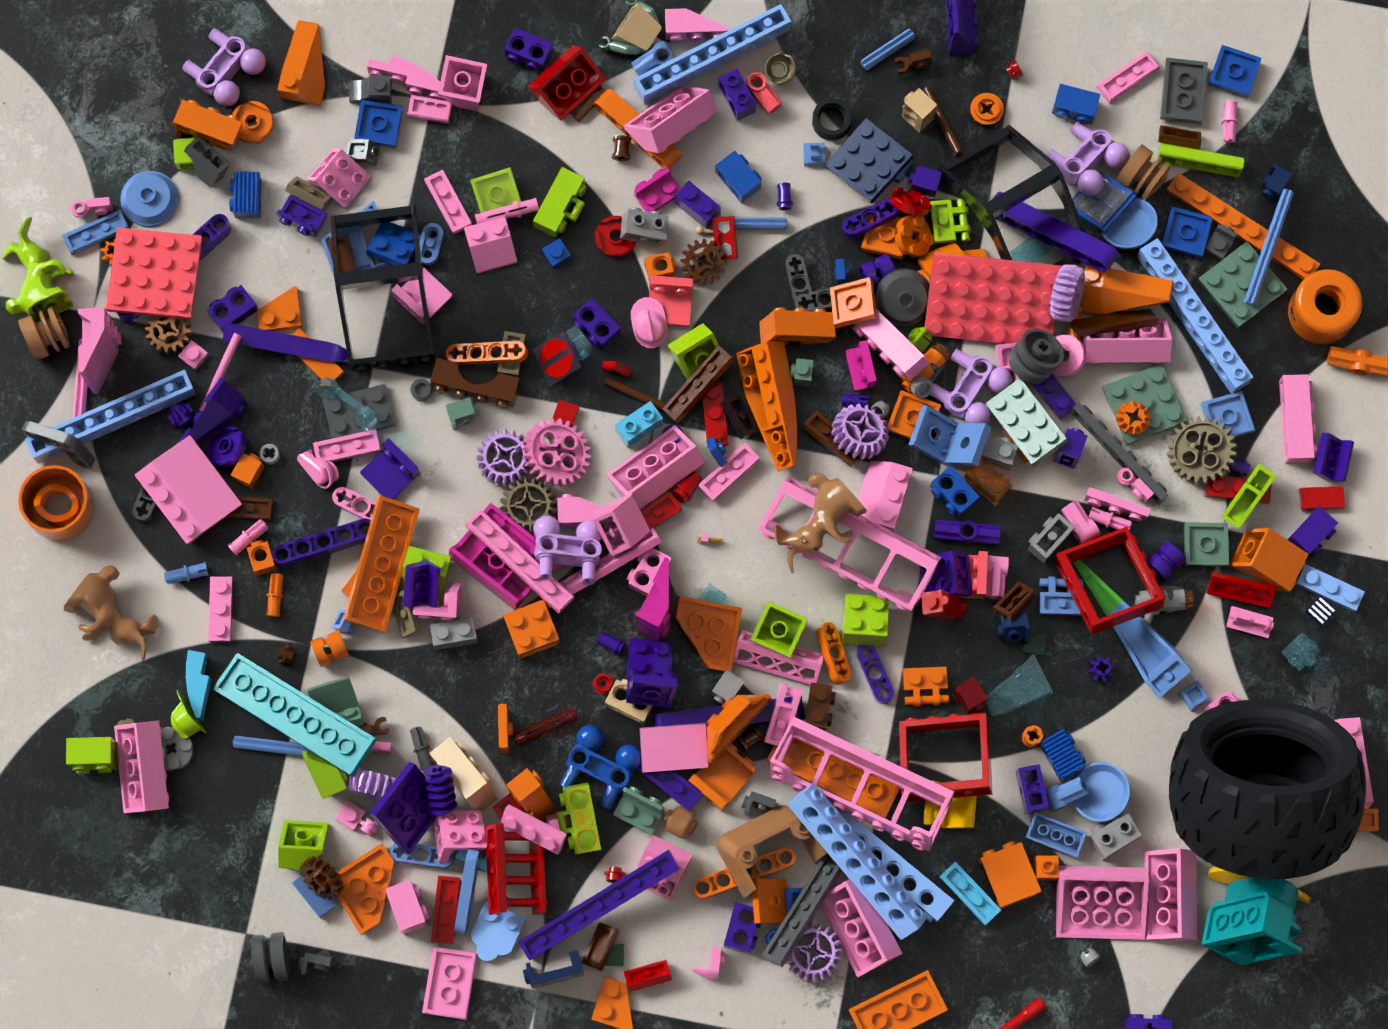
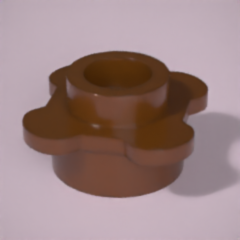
M290 643L280 647L277 658L280 659L279 664H290L295 648L290 647Z

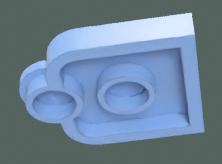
M485 900L471 932V939L477 945L479 958L483 961H492L498 955L506 956L510 954L526 918L507 910V913L489 915L488 901Z

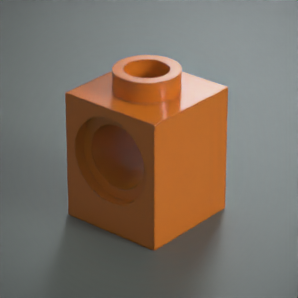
M669 252L644 258L649 284L650 275L674 277V271L677 270L675 258H670ZM658 264L667 266L664 271H659L655 267Z
M243 453L231 473L232 479L253 489L264 468L261 458L252 453L249 455Z
M256 541L251 543L250 547H247L256 576L277 570L268 541ZM261 552L267 554L265 560H256L257 554Z
M1035 856L1033 862L1037 881H1056L1059 878L1058 856Z

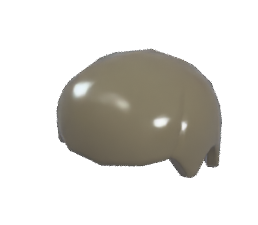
M779 52L767 59L764 72L769 81L782 85L793 79L796 74V64L790 55Z

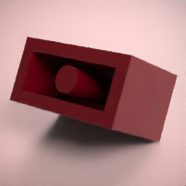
M975 676L957 686L952 694L964 715H969L972 712H982L988 700Z

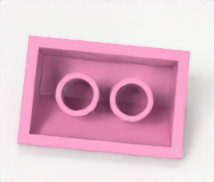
M870 461L858 499L867 510L866 513L861 515L894 532L913 468L893 462Z

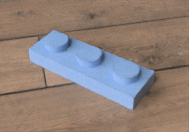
M1306 564L1296 582L1297 586L1353 612H1356L1364 595V591Z

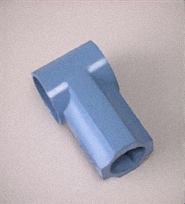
M658 41L652 49L631 62L638 76L672 59L671 47L665 41ZM660 50L668 52L665 56L657 55V52Z
M1082 776L1065 784H1058L1046 789L1051 812L1064 808L1070 802L1090 794L1089 786Z

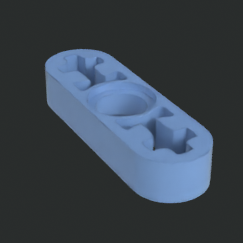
M395 843L390 848L391 857L400 863L445 869L449 868L454 862V855L451 853L450 860L445 862V864H441L435 858L434 863H430L432 850H436L435 855L438 856L437 846L417 844L412 851V860H408L410 856L407 854H402L401 858H398L397 853H394V851L398 850L399 847ZM419 849L428 851V858L425 861L416 859V852Z

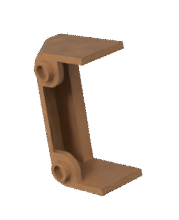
M781 805L730 830L717 840V850L744 899L756 890L747 872V869L754 866L757 862V853L753 847L754 845L789 828L796 839L802 840L814 863L827 854L825 849L787 805Z

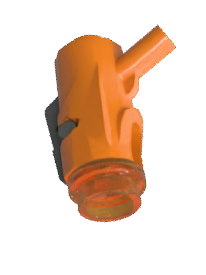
M937 343L935 346L932 345L923 354L928 365L911 381L905 376L901 378L903 381L902 386L905 390L911 393L913 381L920 376H926L932 383L944 368L945 362L948 360L947 357L950 355L949 351L940 343Z

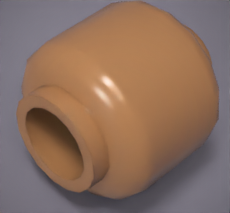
M677 806L674 810L669 809L664 817V821L667 822L666 830L682 839L687 836L690 837L698 824L696 815L681 806Z

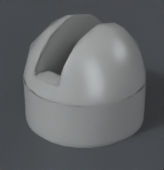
M878 401L871 407V411L876 408L875 413L877 415L882 414V419L890 412L889 405L885 404L884 401Z
M1087 948L1088 954L1082 951L1081 960L1086 967H1090L1101 956L1094 949Z

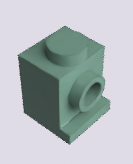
M797 358L796 364H791L790 377L792 378L793 386H811L814 360Z
M470 397L446 405L453 430L457 429V424H470L473 422V419H476L477 415H480L477 404H472Z

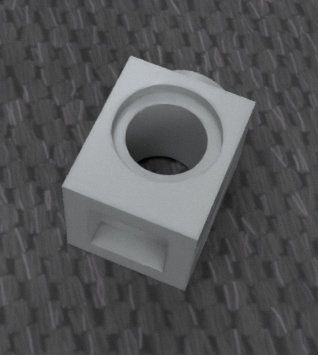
M726 670L712 690L713 700L723 705L730 697L734 699L743 688L744 681Z

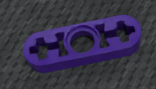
M890 199L883 200L845 219L842 224L843 234L849 239H855L896 219L899 209L890 202ZM886 207L893 208V212L886 211ZM867 215H874L877 219L873 223H868L865 221V217ZM852 225L856 230L852 231V229H848V226Z
M860 645L857 649L856 657L872 694L878 703H889L893 698L894 690L874 646ZM865 648L867 651L872 652L870 654L871 662L874 660L877 662L870 664L867 668L864 665L868 664L867 658L865 656L861 657ZM878 668L881 671V677L879 679L870 678L869 670ZM885 680L886 683H882V687L885 691H889L887 699H884L883 696H878L880 693L879 685L874 687L873 684H878Z

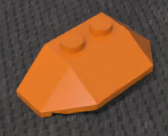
M769 694L737 695L734 699L730 697L722 705L723 710L719 715L715 713L707 721V724H709L707 726V754L710 764L720 756L771 702Z

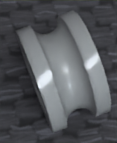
M266 444L260 449V457L265 464L273 465L277 463L280 458V452L275 445ZM267 450H269L270 452H272L273 450L275 451V453H273L274 457L272 459L270 457H264L266 456L265 452Z

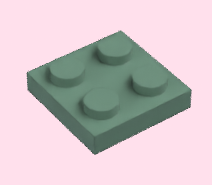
M1185 522V566L1228 567V523Z

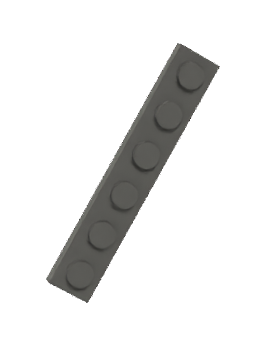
M1080 402L1077 403L1070 413L1123 468H1129L1137 479L1140 478L1154 493L1152 499L1160 505L1168 496L1166 488L1160 482L1156 483L1151 477V472L1136 462L1137 458L1130 451L1127 452L1122 447V442L1116 436L1112 437L1106 431V425L1100 420L1097 421L1092 416L1093 413L1086 405L1082 406Z
M828 853L818 863L763 952L762 957L764 960L780 967L784 966L842 872L841 868Z

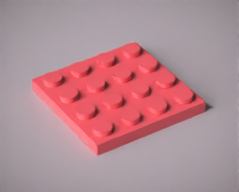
M117 227L106 311L192 320L203 237L201 235Z

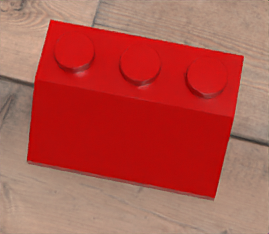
M572 45L527 87L538 101L561 121L599 87L606 78L582 47Z

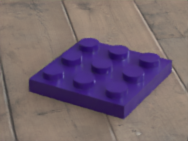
M411 762L406 765L370 812V815L399 849L408 855L433 824L437 816L430 813V809L433 807H430L428 804L432 800L427 797L430 791L426 789V786L429 783L425 782L424 774Z

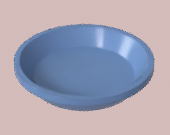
M157 171L140 172L132 176L125 183L121 191V207L125 215L135 224L146 227L157 226L166 222L174 214L178 205V192L172 180L166 175Z
M1136 198L1105 234L1101 232V234L1110 245L1116 248L1134 249L1147 243L1155 234L1158 225L1157 214L1147 201ZM1120 199L1112 202L1110 205L1113 207ZM1108 208L1103 211L1100 221L1110 211Z
M1096 762L1087 765L1076 775L1075 779L1082 776L1089 786L1090 794L1072 801L1076 810L1083 817L1095 822H1106L1118 817L1125 810L1130 800L1131 789L1128 778L1117 766L1106 762Z

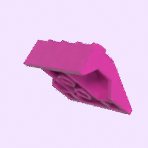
M490 503L483 512L536 560L534 556L536 538L494 504ZM470 530L457 544L449 549V556H451L452 561L513 610H516L532 592L533 589Z
M666 557L653 579L654 584L640 611H637L635 614L636 632L654 641H660L661 638L665 639L671 628V615H669V559Z

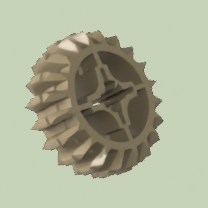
M525 477L524 484H521L520 480L517 479L516 487L512 484L508 485L511 492L503 491V495L507 498L500 499V503L504 504V506L500 507V510L506 512L507 516L525 530L529 529V533L533 535L534 514L537 511H541L542 508H546L542 516L557 514V509L552 507H556L558 504L557 501L552 500L556 497V494L549 493L551 487L546 486L543 489L544 481H540L537 485L536 478L532 479V483H528V478ZM523 491V499L511 505L516 495ZM530 491L539 493L545 501L532 498ZM527 497H529V502L531 503L532 508L530 510V515L528 514L527 508L523 507L526 506ZM512 511L525 514L527 522L516 518Z

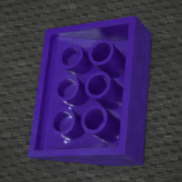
M946 0L949 55H974L975 48L979 47V35H975V28H978V15H974V8H977V0Z

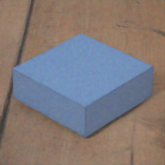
M1198 680L1179 692L1190 711L1210 699Z

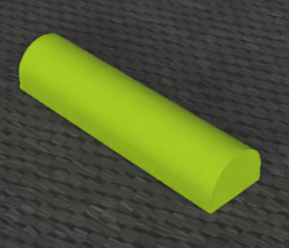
M1160 143L1157 159L1159 157L1163 158L1161 164L1168 162L1176 167L1237 178L1240 177L1244 166V158L1165 143Z

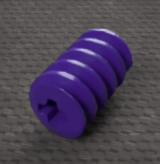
M444 765L427 767L424 770V774L428 775L425 777V782L429 783L426 789L430 791L427 797L432 799L428 802L429 806L433 807L430 809V813L432 815H444L454 811L457 807V802L455 800L456 795L451 768Z

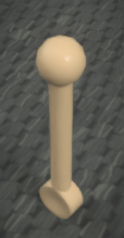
M701 226L696 228V233L699 235L703 233L714 234L711 229H704ZM736 230L737 238H739L740 232L738 230Z

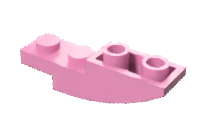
M391 56L389 63L373 59L368 60L367 69L369 74L389 75L395 83L401 84L406 82V89L412 95L421 96L423 94L433 99H443L438 96L440 81L418 65Z

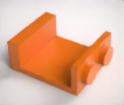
M732 743L712 764L708 762V768H701L688 780L692 786L700 791L721 812L756 772L754 768L755 763L747 756L742 758L737 753L739 750Z
M1011 841L1002 845L1003 849L997 852L994 849L982 853L983 857L978 860L980 864H983L997 899L995 901L996 905L1000 909L1042 892L1022 842L1016 844L1015 841Z

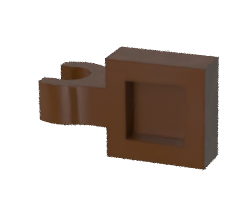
M929 49L909 54V57L896 58L894 61L895 65H904V68L897 70V74H905L908 68H916L917 70L926 68L930 65L932 56Z
M386 717L378 718L374 725L367 726V723H364V725L358 726V728L373 737L378 734L385 735L389 733L388 728H379L382 722L387 721Z

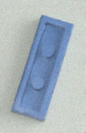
M120 209L62 236L70 254L74 255L115 237L117 227L129 228Z

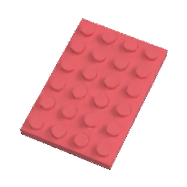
M934 252L924 325L928 329L925 333L929 332L932 336L1002 344L1019 342L1023 334L1030 329L1046 330L1053 335L1055 319L1050 314V301L1056 275L1062 266Z

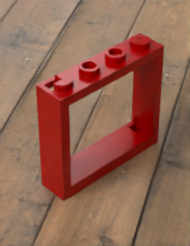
M1128 527L1056 553L1055 564L1091 635L1163 608L1166 598L1163 593L1164 589L1162 586H1158L1154 570L1152 568L1149 569L1146 555L1143 550H1139L1137 538L1130 533ZM1123 544L1151 599L1099 619L1071 563Z
M972 712L970 715L951 714L948 717L929 716L927 719L908 718L905 721H899L901 767L909 770L908 733L980 727L982 779L937 784L954 791L953 798L993 795L990 724L987 714ZM901 788V795H903L904 789ZM911 793L906 803L927 800Z

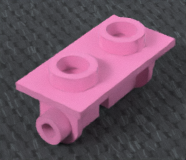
M1231 606L1226 627L1269 638L1274 622L1273 617Z

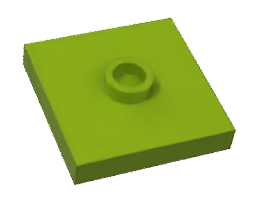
M511 167L470 180L480 213L512 205L514 201L521 202ZM505 212L488 216L487 218L496 217L505 214Z

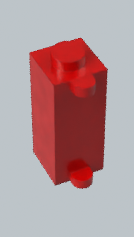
M943 590L921 593L923 615L940 621H949L963 618V612L968 609V605L961 601V597Z

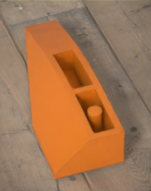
M766 341L737 352L736 355L744 394L777 471H782L796 466V405L784 341Z

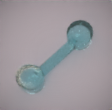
M323 378L315 384V391L322 398L332 399L334 396H338L359 411L356 414V420L363 431L368 432L377 425L378 415L374 408L369 405H363L342 390L335 380Z

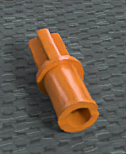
M273 573L270 576L269 594H266L268 597L266 616L280 617L281 598H284V595H282V574Z

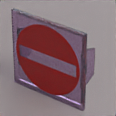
M565 329L532 349L549 387L582 367L578 360L580 353L576 344L569 340Z

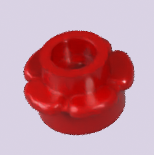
M1015 60L1011 63L1008 61L1009 66L1006 67L1010 78L1015 77L1018 80V77L1022 76L1023 73L1017 61Z
M600 673L593 680V688L602 695L606 692L610 693L614 680L612 676Z
M609 867V871L604 872L606 881L610 883H615L626 875L621 867Z

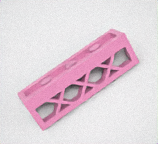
M741 630L734 653V663L809 685L811 682L817 683L824 659L822 653L796 646L791 658H788L750 641L753 633ZM740 649L749 651L752 657L748 659L739 657ZM764 656L770 657L773 663L769 665L763 664L759 658ZM785 662L791 663L794 669L790 671L784 670L780 664ZM806 668L814 670V678L804 676L802 670Z

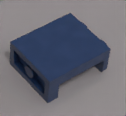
M578 950L569 952L572 966L534 975L531 964L526 963L527 969L523 970L526 984H531L532 989L584 976Z

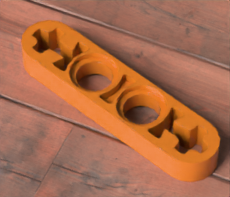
M520 341L452 344L446 350V358L449 361L458 363V365L519 363L528 357V349ZM519 347L522 352H519L518 356H516L513 352L517 351ZM495 348H502L501 356L494 358L492 356L493 350ZM475 349H481V356L477 359L472 358V352ZM458 350L461 354H466L467 359L464 355H457V359H455L452 354H456Z

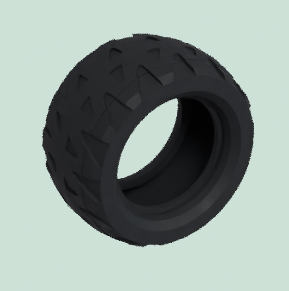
M1242 700L1211 708L1190 722L1188 730L1184 731L1181 735L1171 762L1169 802L1177 834L1198 857L1215 867L1234 874L1260 879H1290L1319 872L1337 862L1341 855L1349 850L1364 812L1366 796L1365 768L1362 753L1357 748L1355 739L1332 718L1302 705L1276 700Z

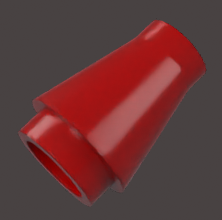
M694 471L691 472L690 475L673 487V496L681 503L690 501L696 488L702 481V477Z

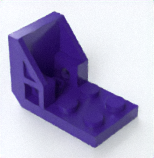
M635 638L629 639L626 703L670 708L677 689V677L672 672L673 643Z

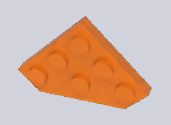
M678 596L674 618L709 669L728 670L731 672L742 608Z
M383 843L337 871L341 875L339 879L344 882L342 884L344 889L338 896V899L360 935L365 934L381 922L387 897L385 889L389 888L395 863Z

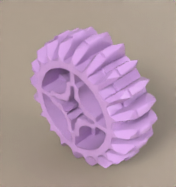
M1066 264L1059 269L1052 288L1050 314L1053 319L1061 322H1070L1076 317L1084 292L1085 272L1083 268L1077 265Z
M860 403L855 407L851 404L848 408L844 407L836 415L832 423L833 430L831 435L835 436L834 443H840L838 450L845 449V455L851 453L853 459L857 455H859L861 460L865 457L870 459L873 455L877 456L886 446L889 439V428L885 427L887 421L881 420L882 414L877 415L875 413L876 408L871 411L868 409V405L862 408Z
M507 429L503 430L502 435H500L498 430H495V437L488 434L489 442L483 439L481 443L484 447L477 448L478 452L481 453L476 455V460L481 461L477 464V467L479 469L484 468L481 471V475L489 474L487 476L488 482L495 478V485H498L500 480L503 481L504 487L507 486V481L510 480L511 484L515 485V478L522 482L523 477L521 474L528 476L529 471L526 468L532 469V466H525L529 459L523 458L518 468L513 462L520 451H522L523 455L527 453V451L522 450V447L526 445L522 441L523 434L515 437L516 431L512 430L511 434L508 435ZM500 443H512L516 446L505 448ZM494 447L497 456L491 464H488L489 452ZM501 453L504 454L506 457L509 456L510 463L505 459H502ZM505 467L510 472L501 473L495 471L494 469L498 470L499 468Z
M358 769L353 777L348 776L346 786L347 790L353 794L379 801L396 778L373 771Z
M810 922L809 929L805 930L802 937L813 934L812 943L809 945L797 944L790 954V958L785 963L793 964L789 968V972H793L795 969L798 970L795 975L796 978H799L801 973L805 974L804 982H807L808 976H812V983H815L817 975H819L821 981H824L825 976L823 973L826 972L831 977L833 974L830 968L834 970L839 968L834 964V961H842V958L837 957L836 954L843 953V949H836L835 947L840 945L841 941L833 942L832 939L837 934L834 932L829 936L827 933L830 931V927H826L825 931H821L822 923H819L817 929H814L813 922ZM820 936L828 942L831 954L826 953V951L820 948ZM814 942H816L815 948L819 955H815L811 963H809L810 953L806 950L808 948L811 950ZM794 951L806 957L805 968L797 962ZM818 959L829 960L825 967L819 970H812L814 961Z

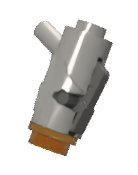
M1158 585L1159 587L1162 586L1166 597L1163 608L1145 614L1143 619L1151 625L1153 616L1159 614L1160 611L1170 613L1193 608L1192 590L1187 591V589L1177 586ZM1147 590L1139 591V595H1135V605L1151 599Z

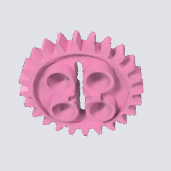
M550 418L548 422L542 420L540 425L536 424L533 430L531 429L527 433L528 436L524 439L526 445L522 447V450L527 451L522 457L529 459L525 466H532L533 468L530 474L536 472L538 474L536 480L542 477L544 478V485L551 481L552 487L556 486L557 483H559L560 487H563L566 483L571 485L574 481H578L581 478L580 475L582 476L586 473L585 469L590 465L586 461L591 458L589 454H586L591 448L584 446L588 439H581L583 431L575 432L577 426L575 425L570 428V421L563 425L561 418L556 423L553 418ZM544 437L549 439L550 444L544 441ZM564 441H567L571 448L567 447ZM542 457L549 461V465L543 462ZM563 461L569 464V468L564 466Z

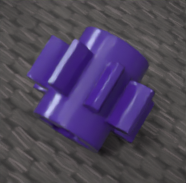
M177 402L168 410L170 415L167 418L174 427L179 425L180 428H184L194 420L192 415L195 412L189 403L183 405L182 402Z
M1098 655L1097 662L1092 660L1089 662L1092 669L1088 670L1087 673L1093 674V681L1101 679L1102 683H1105L1106 676L1109 678L1113 677V673L1110 670L1115 665H1110L1108 662L1110 657L1101 659V656ZM1099 665H1101L1102 668H1106L1103 674L1101 670L1097 671Z

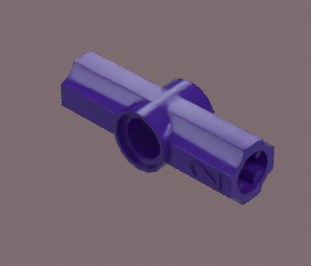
M936 520L934 539L960 541L964 544L999 545L1000 526L977 524L972 521ZM969 528L972 530L973 535L966 537L962 534L961 530Z

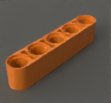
M608 88L594 102V106L626 136L630 137L639 148L664 170L666 168L671 169L683 156L673 143L662 153L644 150L624 129L625 124L640 114L612 89Z
M783 847L758 856L755 865L748 869L751 879L765 878L791 868L796 858L794 851L791 848ZM782 853H788L792 860L790 863L784 864L779 860V856ZM766 860L771 864V868L768 871H762L758 864ZM726 868L697 879L693 885V894L696 898L705 900L738 887ZM720 876H727L730 883L726 887H722L717 883V879ZM704 883L708 885L709 891L702 895L697 892L696 887Z

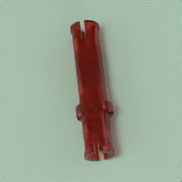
M573 707L540 722L530 723V726L513 733V737L517 746L531 739L536 738L537 740L541 735L574 720H578ZM564 717L563 720L558 721V722H556V723H554V724H552V725L547 726V724H549V723H551V722H554V721H556V720L561 719V718ZM540 727H543L542 729H540V730H538V731H536V732H533V733H531V734H529V735H526V733H529V732H531V731H533V730H536V729H538V728H540Z

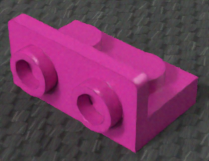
M669 168L658 170L653 174V178L647 182L645 180L641 181L636 185L634 197L645 212L659 210L674 200L675 195L680 191L681 187L671 175Z
M860 341L858 348L848 349L845 352L854 391L874 388L877 381L868 341Z

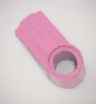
M1078 500L1068 504L1061 510L1066 520L1075 527L1072 533L1079 545L1101 535L1097 525L1092 519L1088 518Z
M988 555L986 598L1001 599L1004 596L1005 576L1008 573L1009 557Z

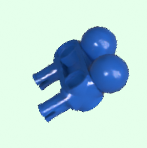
M585 725L577 733V744L575 743L566 761L568 769L560 785L563 787L574 785L579 774L584 772L606 783L607 788L599 805L610 810L618 794L622 793L624 787L627 788L634 774L633 771L639 769L642 765L641 750L632 744L624 745L616 752V763L594 753L601 748L604 742V734L601 729L595 725ZM579 752H583L586 755V760L582 764H577L574 760L575 755ZM617 772L625 774V780L621 784H617L613 780Z

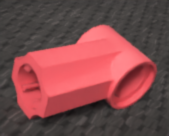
M759 72L752 73L749 76L747 87L751 95L754 96L768 115L775 112L783 102L766 82L765 76ZM757 81L761 84V87L755 88L751 83Z

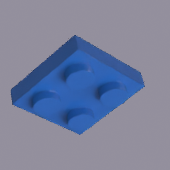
M1222 45L1208 85L1248 98L1262 58Z
M361 100L354 139H370L379 146L396 148L403 106Z
M1172 206L1162 240L1163 247L1167 250L1202 258L1213 217Z
M391 222L381 223L366 250V255L392 265L409 264L415 252L413 230Z

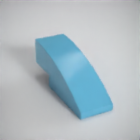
M188 650L186 660L187 693L195 718L203 722L212 682L210 676L204 675L208 656L206 653Z

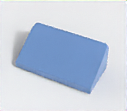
M301 876L292 884L321 919L338 904L334 899L330 901L327 897L322 899L320 895H315L314 890L308 888L309 885L303 882L305 878Z

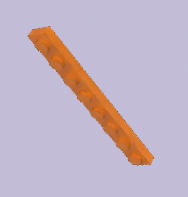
M1177 173L1166 190L1168 194L1196 212L1213 217L1212 222L1215 224L1231 227L1237 234L1236 237L1243 242L1247 241L1254 249L1261 253L1268 233L1267 229L1180 173ZM1280 237L1278 238L1271 260L1302 280L1317 270L1320 265L1319 262Z

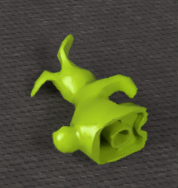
M28 217L20 226L18 232L21 240L20 245L11 242L2 258L5 260L7 255L15 252L20 261L27 267V277L22 285L19 297L7 300L6 309L12 315H19L25 312L28 315H32L34 319L40 320L39 311L41 310L46 318L50 317L47 308L53 306L57 313L73 307V302L61 287H53L52 282L63 275L72 276L74 271L65 269L61 261L56 259L49 260V251L38 246L28 238L27 234L32 222V217Z

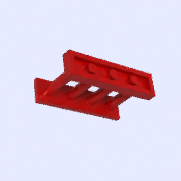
M504 823L486 826L489 915L507 913V907H532V915L546 913L548 900L545 889L544 847L522 837L516 832H505ZM504 841H529L530 854H506ZM505 863H530L531 876H507ZM506 885H531V898H508L506 896Z

